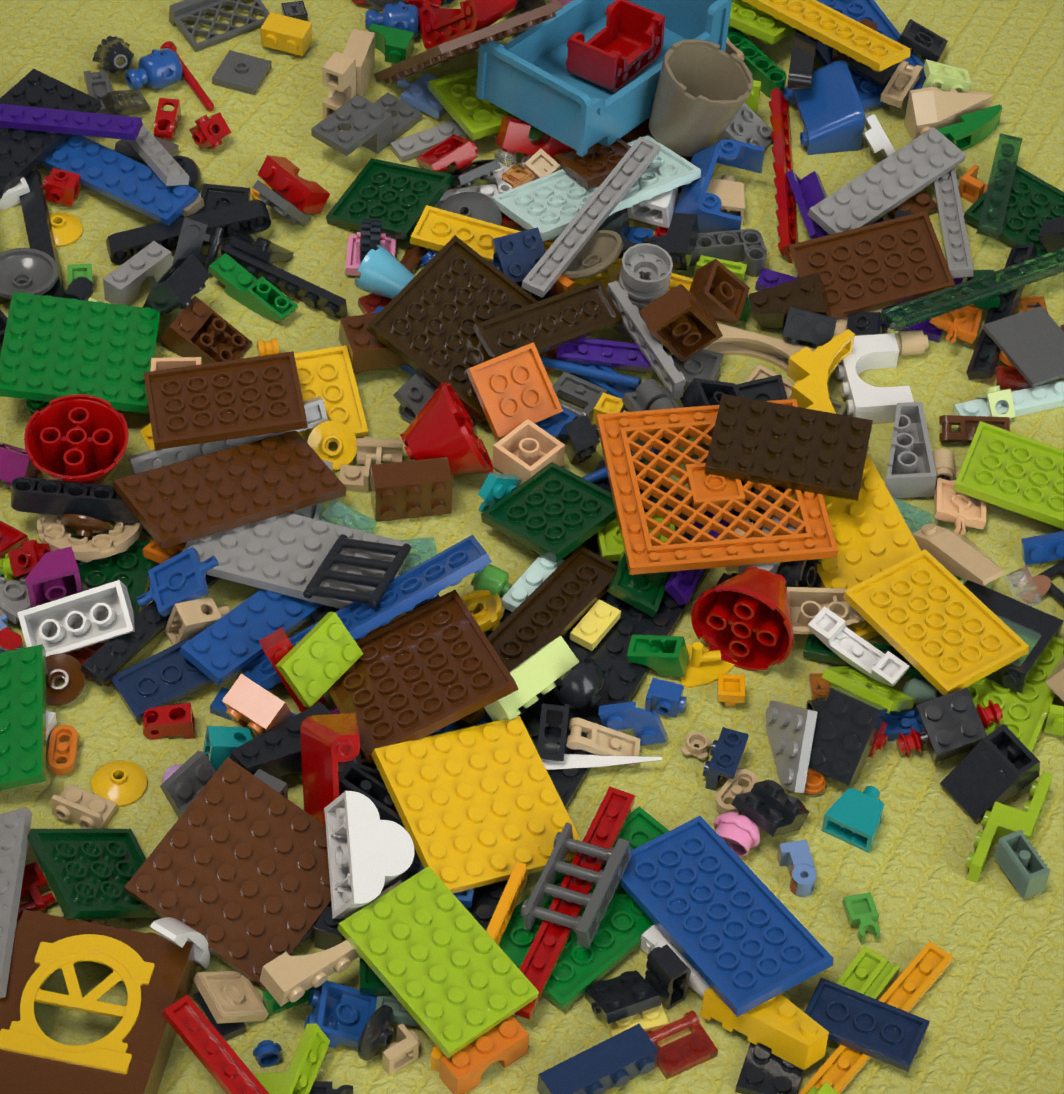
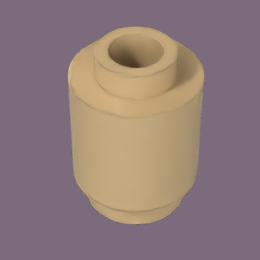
M922 330L900 331L895 334L899 356L924 354L925 349H928V336L924 335Z
M948 449L933 451L932 455L937 475L936 480L937 478L953 480L956 476L953 452Z

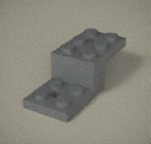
M386 93L374 103L357 94L311 129V136L346 157L361 145L378 154L390 145L391 142H394L422 120V112L390 93Z

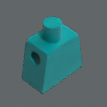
M207 726L203 752L206 753L215 771L219 769L227 757L231 759L230 751L252 740L250 729L245 727Z
M866 786L863 792L854 788H848L825 813L822 831L869 853L877 834L885 805L882 801L878 800L880 796L879 790L874 786Z

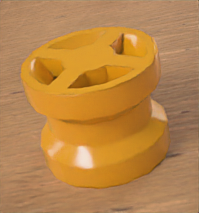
M272 338L267 342L257 340L258 356L278 354L279 345L277 338Z

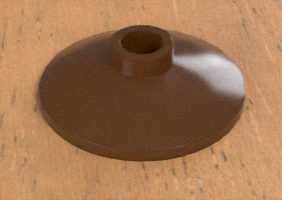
M64 514L61 517V521L67 527L76 531V537L80 539L88 537V540H91L92 536L99 534L108 535L109 530H113L109 524L92 517L78 514Z
M53 654L46 657V704L53 706L68 704L74 701L83 691L86 680L85 674L80 671L82 665L74 657L66 654ZM56 681H65L62 686H55Z

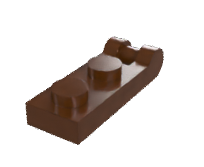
M960 415L939 416V425H942L939 442H972L980 421L1010 431V418ZM952 425H958V432H952Z

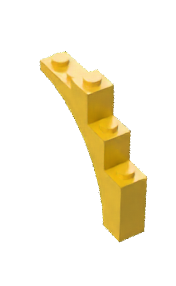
M849 329L840 335H835L831 341L817 347L814 352L806 346L789 357L787 376L795 381L791 389V399L797 400L798 407L836 414L829 398L827 383L831 373L840 361L853 351L855 334Z

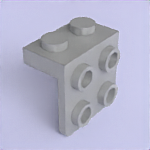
M744 103L717 142L728 137L732 140L765 147L766 149L772 141L771 131L773 130Z

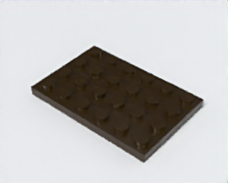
M722 394L704 473L858 501L873 420Z

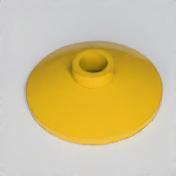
M61 212L49 214L56 247L69 246L80 239L83 233V226L77 217Z
M334 420L322 422L311 431L307 443L322 460L333 463L331 471L340 470L341 465H349L356 456L357 438L353 430L343 422ZM331 443L338 444L336 451L329 450Z
M129 761L109 762L100 767L92 778L93 794L117 803V807H124L137 802L147 789L145 772L138 765Z

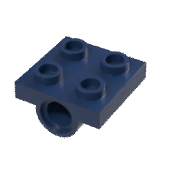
M538 227L494 238L491 241L494 250V266L516 284L522 283L524 278L546 253Z

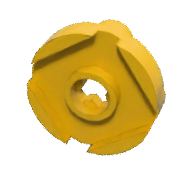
M475 590L462 596L463 602L483 632L487 630L494 631L501 624L500 620L504 615V606L500 596L497 594L496 596L492 595L489 590Z

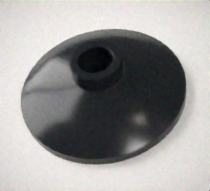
M383 1005L369 1018L358 1044V1056L360 1059L368 1061L383 1047L387 1048L391 1044L394 1037V1032L391 1031L394 1019L392 1007Z

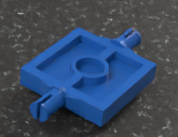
M191 547L148 570L150 589L148 592L137 596L138 604L143 607L154 600L157 604L158 612L165 617L171 614L174 604L203 597L209 593L205 579L206 572L219 566L217 558L213 555L201 562L198 551Z

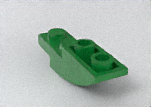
M999 104L961 115L959 123L937 130L961 151L967 150L983 141L997 128L1000 122L1002 106Z
M226 253L209 265L208 272L226 286L224 292L257 314L282 322L298 308L296 303L263 276L260 279L255 278Z

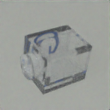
M1027 566L1003 576L1011 598L1031 607L1042 602L1038 588Z

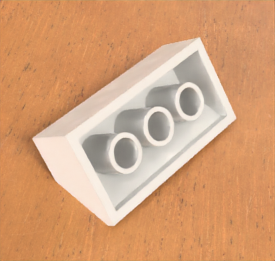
M120 580L17 612L26 647L43 644L46 650V657L53 654H65L135 631L133 608L126 585Z

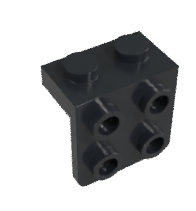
M789 306L785 326L782 328L781 334L785 336L788 342L800 344L801 340L809 342V347L817 348L831 341L838 318Z

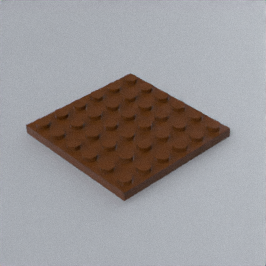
M453 590L384 626L370 631L364 638L355 639V642L364 654L327 692L340 714L356 713L360 736V750L370 765L374 763L371 754L375 748L420 740L519 689L457 591Z
M227 757L124 887V891L160 917L175 918L201 933L209 944V952L265 991L266 988L259 981L263 966L285 952L291 956L318 921L324 909L331 903L326 826Z

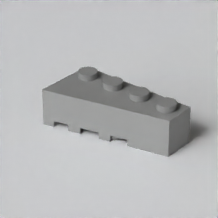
M922 402L897 403L885 485L893 499L934 496L937 475Z

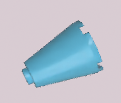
M377 245L378 249H371L358 268V272L361 275L359 280L355 278V286L360 290L393 299L415 276L388 250Z

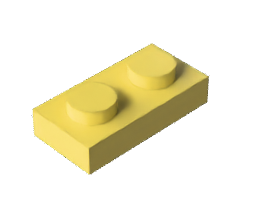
M599 599L570 632V640L593 651L621 618V610Z
M662 1004L610 1024L605 1021L610 1037L637 1024L641 1025L646 1034L668 1030L669 1026Z

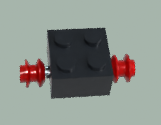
M966 687L916 705L914 716L921 733L913 728H910V734L906 736L899 732L896 745L900 754L905 753L909 758L910 751L916 750L920 754L923 744L926 743L933 763L972 750L987 736L985 729H989V723L994 722L997 726L1000 725V719H1003V714L999 704H994L991 700L988 701V707L983 708L980 704H977V707H975L969 690Z

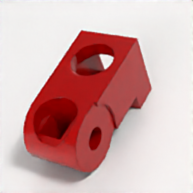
M159 98L154 122V136L165 140H174L175 131L181 118L180 100ZM171 105L174 107V110L164 111V106Z
M191 703L153 707L145 710L143 713V735L152 740L161 739L165 736L183 735L184 739H194L195 718Z

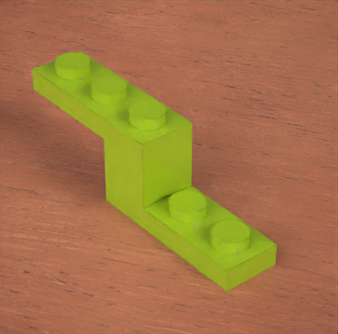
M1042 772L1039 782L1033 781L1029 796L1033 797L1032 801H1026L1023 810L996 801L992 811L986 810L981 824L985 829L983 832L978 831L973 847L977 848L976 852L969 853L965 868L969 869L967 880L978 884L993 842L998 843L1001 837L1022 830L1030 842L1053 778L1052 774Z
M317 1023L307 1024L292 1061L289 1064L287 1073H257V1080L269 1094H309L330 1040Z

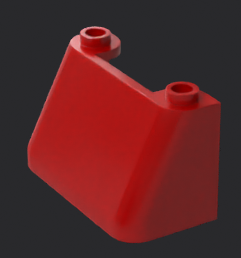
M466 0L460 2V9L423 6L418 9L423 44L426 49H431L442 43L488 27L513 11L517 0Z
M356 713L313 715L307 717L301 723L300 739L304 811L325 826L324 808L339 797L338 762L352 761L360 751V736Z

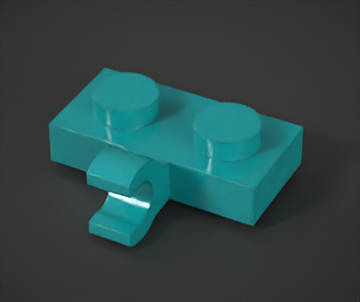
M489 473L478 493V496L485 500L481 503L479 511L484 512L516 489L522 480L511 474Z

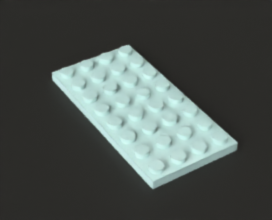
M648 135L642 137L661 146L660 153L610 215L622 209L631 208L642 201L650 200L659 194L670 192L679 186L690 184L692 181L701 178V169L661 143H658ZM637 140L627 144L632 147ZM561 169L493 196L492 200L501 212L526 230L538 227L542 241H549L563 232L598 187L587 189Z

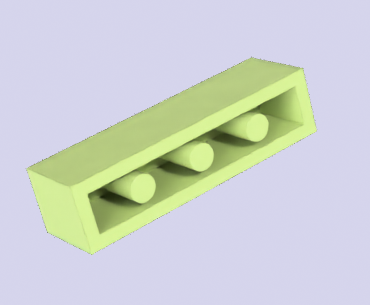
M562 636L545 645L510 672L519 690L484 707L493 722L503 719L509 722L521 713L519 711L521 706H524L526 709L539 700L536 696L538 693L541 692L542 695H545L556 687L554 681L559 679L561 682L572 671L571 668L579 663V660Z

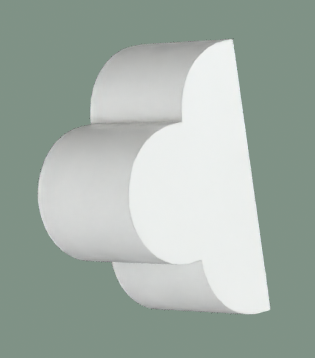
M345 791L324 808L333 919L347 918L379 896L385 885L410 867L414 858V844L409 833L401 825L393 821L380 820L379 812L374 803L365 795L355 791Z

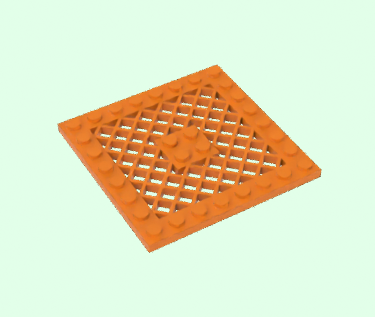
M796 399L767 401L798 407ZM719 405L597 414V428L630 575L837 557L838 548L822 494L785 488L786 491L782 493L775 489L777 486L704 473L709 450L707 451L700 446L703 443L708 446L711 444V435L714 431ZM690 435L694 437L696 440L694 442H691L687 440L686 437ZM665 437L671 442L666 444L660 440ZM640 439L646 444L642 447L635 443V441ZM679 445L686 450L682 453L675 448ZM654 447L661 452L656 455L650 450ZM692 454H695L699 456L700 459L696 461L692 459L690 456ZM667 456H670L673 459H675V461L671 463L665 460V458ZM643 457L650 461V463L645 465L639 460ZM682 464H684V465H685V470H683V469H681V468H679V467H680ZM659 466L665 471L661 474L654 469ZM635 470L640 472L637 476ZM673 474L680 478V480L675 482L669 477ZM646 477H649L653 479L654 482L652 484H649L648 482L644 481V479ZM663 485L670 490L665 493L658 488ZM752 487H754L757 490L761 491V493L759 495H756L750 490L752 489ZM676 494H679L683 496L684 499L682 501H679L676 498H674V496ZM651 495L659 499L656 504L648 500ZM767 496H770L773 499H775L776 502L772 504L771 502L765 500V498ZM745 499L751 502L748 506L745 505ZM667 504L673 507L674 510L669 512L663 507ZM784 504L791 508L788 513L780 507ZM760 507L766 510V512L762 515L755 511V509ZM644 508L649 510L646 514L644 513ZM733 508L741 514L737 517L729 511ZM709 511L715 516L711 519L705 516L704 513ZM683 513L689 518L685 521L678 517V515ZM657 515L664 520L659 523L652 518ZM774 515L780 518L781 521L777 523L770 518ZM749 517L756 522L752 526L744 520ZM723 519L730 523V525L725 527L719 522ZM696 521L704 525L701 530L693 525ZM789 523L797 529L793 532L785 527ZM670 524H673L679 529L676 532H674L673 530L667 527ZM765 526L772 531L767 534L761 531L760 528ZM648 527L653 530L650 534ZM739 528L746 533L741 536L734 531ZM713 530L720 535L714 538L708 533ZM687 532L694 536V538L690 541L683 537V534ZM660 534L668 538L665 543L657 539Z

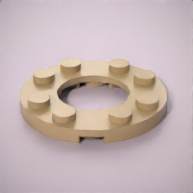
M39 514L37 519V533L40 542L48 543L51 551L72 546L75 559L80 562H90L95 559L106 558L125 552L135 543L142 531L141 523L115 522L114 530H109L108 535L99 534L94 536L92 540H88V537L76 539L71 537L70 533L67 534L65 532L66 525L61 521L62 516Z

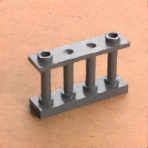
M566 822L562 832H558L555 836L554 849L530 899L525 900L522 905L521 916L524 919L525 929L531 930L536 918L572 928L577 934L578 945L589 948L630 861V842L618 838L614 848L606 849L573 839L572 825ZM572 850L606 860V866L604 871L596 872L563 861L568 851ZM558 872L593 882L596 888L593 893L586 895L553 885V882ZM547 895L583 905L585 906V911L582 916L575 918L543 908L542 905Z

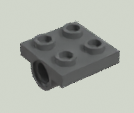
M418 371L393 394L401 404L398 408L399 414L409 424L438 388Z
M654 379L642 382L635 392L625 393L622 402L630 412L681 408L667 388H661Z

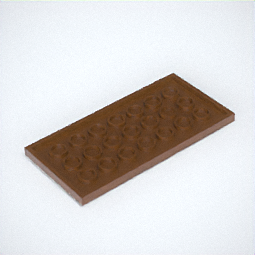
M297 431L286 432L114 480L113 489L161 549L346 496L347 489Z

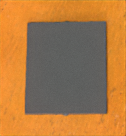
M1042 306L983 325L984 331L1032 387L1064 377V332Z

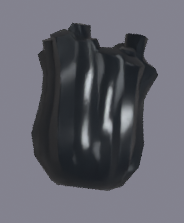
M108 36L106 39H102L101 44L97 46V51L94 52L92 61L100 63L103 68H106L113 74L117 71L124 73L132 64L134 53L129 49L130 44L124 42L123 39L116 36Z

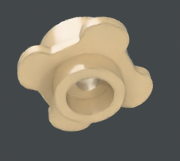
M699 732L688 734L685 738L686 744L681 749L682 754L685 756L691 755L700 760L706 759L708 756L707 749L712 745L711 740Z

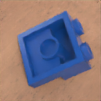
M326 980L317 989L313 988L309 995L308 1005L312 1006L313 1009L312 1014L309 1013L306 1018L304 1029L307 1024L317 1023L330 1040L329 1047L336 1048L341 1043L358 1049L362 1031L376 1010L377 996L373 994H360V990Z

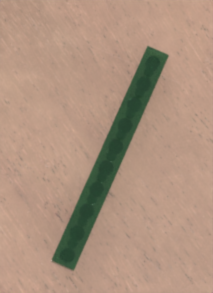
M1064 248L955 285V287L946 288L881 311L880 319L894 331L1055 276L1064 272Z

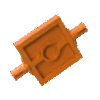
M963 288L957 291V295L945 292L937 294L935 297L929 323L938 329L947 331L946 341L948 342L950 339L949 343H954L957 337L959 340L972 344L977 337L983 310L975 308L966 300L967 291L963 292Z

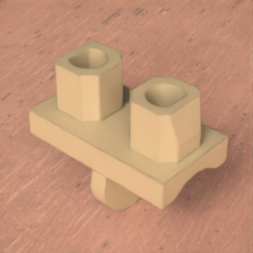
M373 437L357 438L356 464L365 465L366 458H372V465L402 462L403 440L398 438H388V440L374 439Z

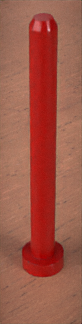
M167 41L160 47V49H171L175 53L177 50L172 41ZM177 54L182 65L183 78L206 110L212 111L214 109L213 102Z

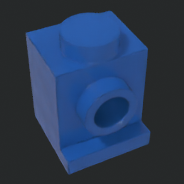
M652 678L646 696L645 710L649 712L655 710L662 716L677 718L679 712H684L687 697L683 696L684 685Z

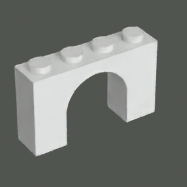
M894 333L855 336L853 351L837 365L836 375L837 379L842 381L841 394L842 397H846L847 415L873 420V423L895 422L897 403L914 402L910 386L875 387L865 383L858 376L859 373L870 369L896 368L899 348Z

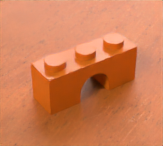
M511 1015L450 1058L446 1056L440 1058L439 1078L453 1094H465L481 1083L483 1072L491 1064L498 1061L506 1068L528 1054L529 1034Z

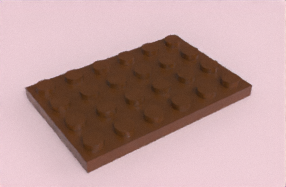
M927 211L788 245L798 278L818 272L826 288L831 316L838 319L846 318L854 313L869 312L955 290L954 280Z
M294 351L144 372L155 450L308 428Z

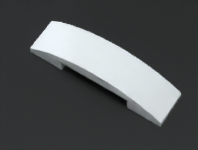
M824 606L808 624V628L829 649L865 675L893 687L909 669V665L889 651L884 654L848 629L845 626V620Z
M170 917L158 919L151 924L150 927L155 932L183 948L186 941L192 942L194 945L195 962L207 969L210 964L209 944L201 933Z

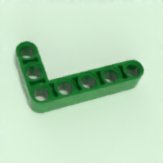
M728 27L727 38L743 52V62L750 72L753 73V80L761 81L760 91L771 98L770 91L779 88L784 95L786 73L736 28Z

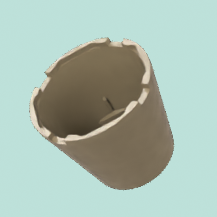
M699 39L682 40L674 43L664 56L649 119V130L658 143H661L676 154L693 157L696 152L715 144L752 91L753 78L746 64L734 53L730 56L720 50V45Z

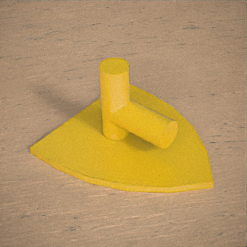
M701 642L686 644L689 660L685 677H680L681 685H684V688L708 685L717 681L718 674L729 673L734 664L721 660L720 650L708 651L710 646H705Z

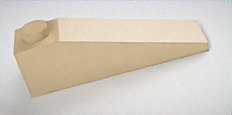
M938 87L910 90L904 126L911 139L914 140L932 127L939 129L957 124L960 121L961 115L991 107L993 95L977 91L960 93L956 89L940 91Z
M930 523L922 526L920 530L912 534L920 550L926 549L953 575L983 586L1004 575L1003 570L973 541L953 531Z
M787 587L793 634H814L808 628V624L824 606L845 620V626L866 621L843 599L844 591L847 589Z

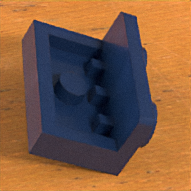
M722 728L719 739L713 741L710 752L712 756L711 761L707 760L704 766L702 776L707 777L705 788L716 791L721 776L731 779L735 777L748 741V734Z

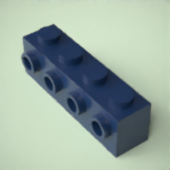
M637 1024L538 1074L537 1090L540 1094H604L605 1091L615 1086L621 1087L625 1085L631 1078L640 1073L646 1074L656 1066L658 1049L641 1025Z

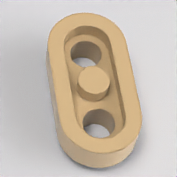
M747 769L737 770L733 779L729 778L716 794L715 807L721 814L740 812L731 803L736 795L751 791L754 784L758 782L755 773Z

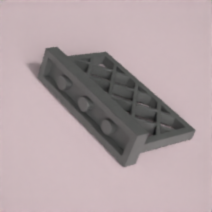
M183 0L170 5L169 21L172 26L178 27L193 50L197 52L261 28L269 15V11L261 0H252L253 5L240 3L244 0ZM227 6L235 7L233 13L221 9ZM238 8L250 11L248 17L236 14ZM253 12L264 16L260 20L251 17ZM208 13L215 15L213 20L203 18L202 16ZM218 16L230 18L229 24L218 22ZM234 20L245 22V25L242 27L232 24ZM187 21H194L195 25L194 27H190L184 25L183 23ZM199 23L211 26L210 30L198 29ZM214 27L226 30V32L217 34L213 33ZM194 35L204 36L206 40L197 43Z

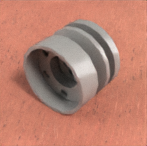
M649 243L636 244L629 247L624 253L618 284L627 291L629 300L633 305L643 309L648 303L668 292L673 268L671 256L658 245Z

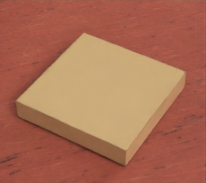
M238 971L197 972L193 978L217 1024L265 1021L269 1015L250 980Z

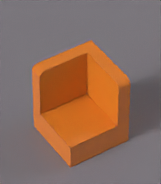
M974 165L961 177L959 184L960 197L973 204L991 187L977 179L979 170L977 165Z

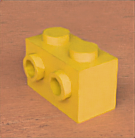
M272 12L269 13L260 28L261 46L303 56L313 40L312 22Z

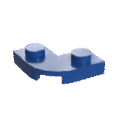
M636 702L599 706V716L605 727L616 731L633 728L636 737L641 739L640 746L666 742L667 733L655 710L650 713L647 710L636 708Z

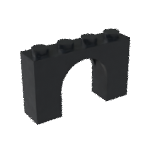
M620 210L608 216L597 230H611L620 235L623 241V249L618 257L620 259L623 258L624 253L629 247L640 244L626 239L630 229L627 210ZM673 213L667 233L659 240L649 243L658 245L667 251L673 262L672 270L688 271L699 234L697 214Z

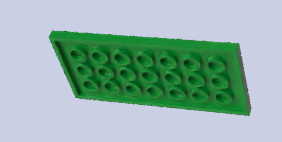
M639 806L628 815L618 838L628 840L631 851L669 832V830ZM558 872L553 885L561 886L566 874ZM619 884L590 947L586 948L578 945L577 934L573 929L542 992L561 1011L568 1008L585 993V989L600 981L639 948L642 934L654 925L651 919ZM594 885L591 893L594 892L596 885ZM547 895L542 907L549 909L555 897ZM525 900L515 907L498 945L519 969L543 922L542 919L536 918L531 930L525 929L524 919L521 916V908ZM584 906V908H583V910H582L580 916L583 915V913H584V911H585V906Z

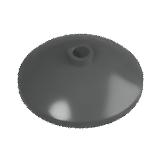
M458 193L448 197L437 207L460 215L467 213L464 216L502 226L500 209L490 197L481 193Z
M15 248L0 253L1 297L11 299L13 292L43 295L55 285L58 279V267L55 260L47 253L32 248Z

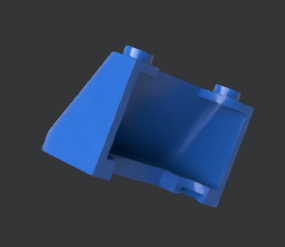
M845 60L834 61L813 71L810 91L788 89V86L784 88V97L790 105H797L804 124V131L800 133L801 146H805L807 155L861 150L862 133L865 127V112Z

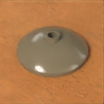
M611 230L596 231L562 275L569 279H584L594 277L607 270L618 259L623 249V241L620 235Z

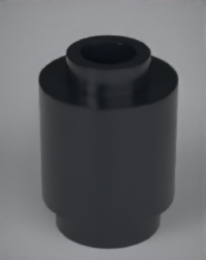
M77 277L72 280L62 298L88 301L93 295V283L86 277Z

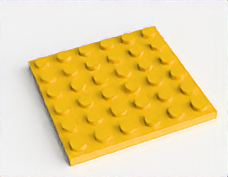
M520 716L515 717L509 722L503 719L424 737L420 740L375 748L371 754L404 827L412 838L414 848L424 869L429 866L453 894L508 880L517 861L527 865L528 874L543 871L554 849L555 836L558 832H562L566 822L572 825L573 839L581 841ZM569 850L563 862L570 863L577 852Z

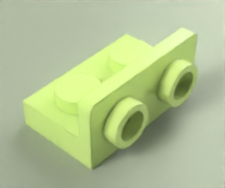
M927 59L923 65L926 80L922 88L938 87L940 91L956 89L957 92L965 93L969 91L972 85L968 70Z

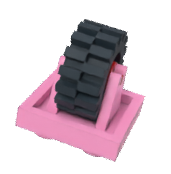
M362 218L361 232H357V235H349L345 275L360 276L361 273L358 272V268L371 249H378L377 245L384 247L395 257L396 238L386 237V233H382V219Z

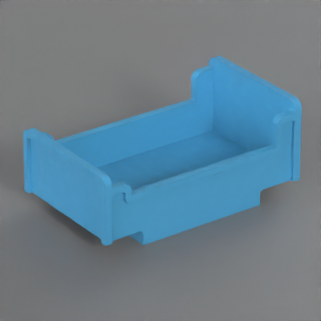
M572 0L563 6V9L555 12L556 17L529 28L505 45L497 41H490L479 47L476 97L480 100H488L575 149L577 154L583 157L587 154L588 149L597 142L603 146L611 145L618 138L623 137L650 118L663 59L674 43L687 39L705 40L720 45L719 49L725 52L732 0H628L665 16L664 42L660 56L616 93L568 73L566 67L568 38L579 32L584 35L585 43L589 41L596 33L606 27L605 11L608 5L616 0Z

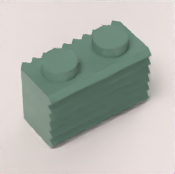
M1022 830L1001 837L998 840L994 857L1021 896L1026 899L1044 892L1050 868H1047L1048 864H1044V860L1035 851V847H1032L1033 843H1029V839L1026 838Z

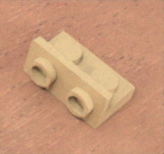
M69 783L60 796L53 794L50 799L53 815L60 820L75 823L82 829H105L118 810L117 803Z

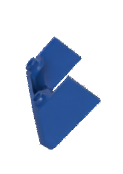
M723 139L696 152L692 157L691 163L701 169V178L692 181L690 184L683 185L674 213L697 214L699 233L741 230L742 217L720 212L721 199L717 195L707 193L706 191L716 163L761 174L765 147L732 139Z

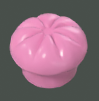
M736 812L719 814L715 818L713 823L715 832L739 857L746 856L750 848H754L759 844V829L748 817L739 815Z

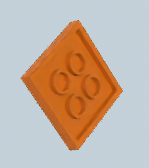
M534 342L466 370L495 440L506 436L527 419L537 423L563 412Z

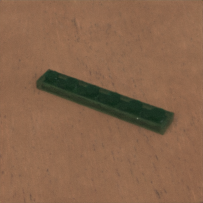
M1002 133L999 135L976 234L996 239L1000 238L1023 138Z

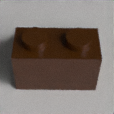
M714 259L696 270L689 292L712 313L715 321L736 324L739 322L750 287L717 259Z

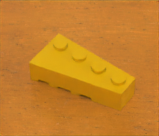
M711 987L704 991L701 1017L709 1021L713 1018L722 1023V1028L730 1032L736 1030L748 1036L747 1041L755 1045L763 1044L771 1048L772 1054L803 1070L825 1057L829 1032L782 994L737 1017Z

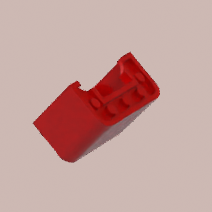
M616 0L608 5L605 11L606 27L596 33L586 43L584 35L579 32L568 38V55L566 60L568 73L616 93L660 56L664 42L665 16L628 0Z

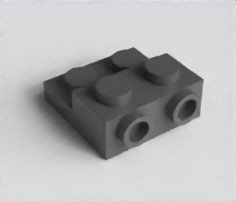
M197 751L160 785L178 819L216 773L205 752Z

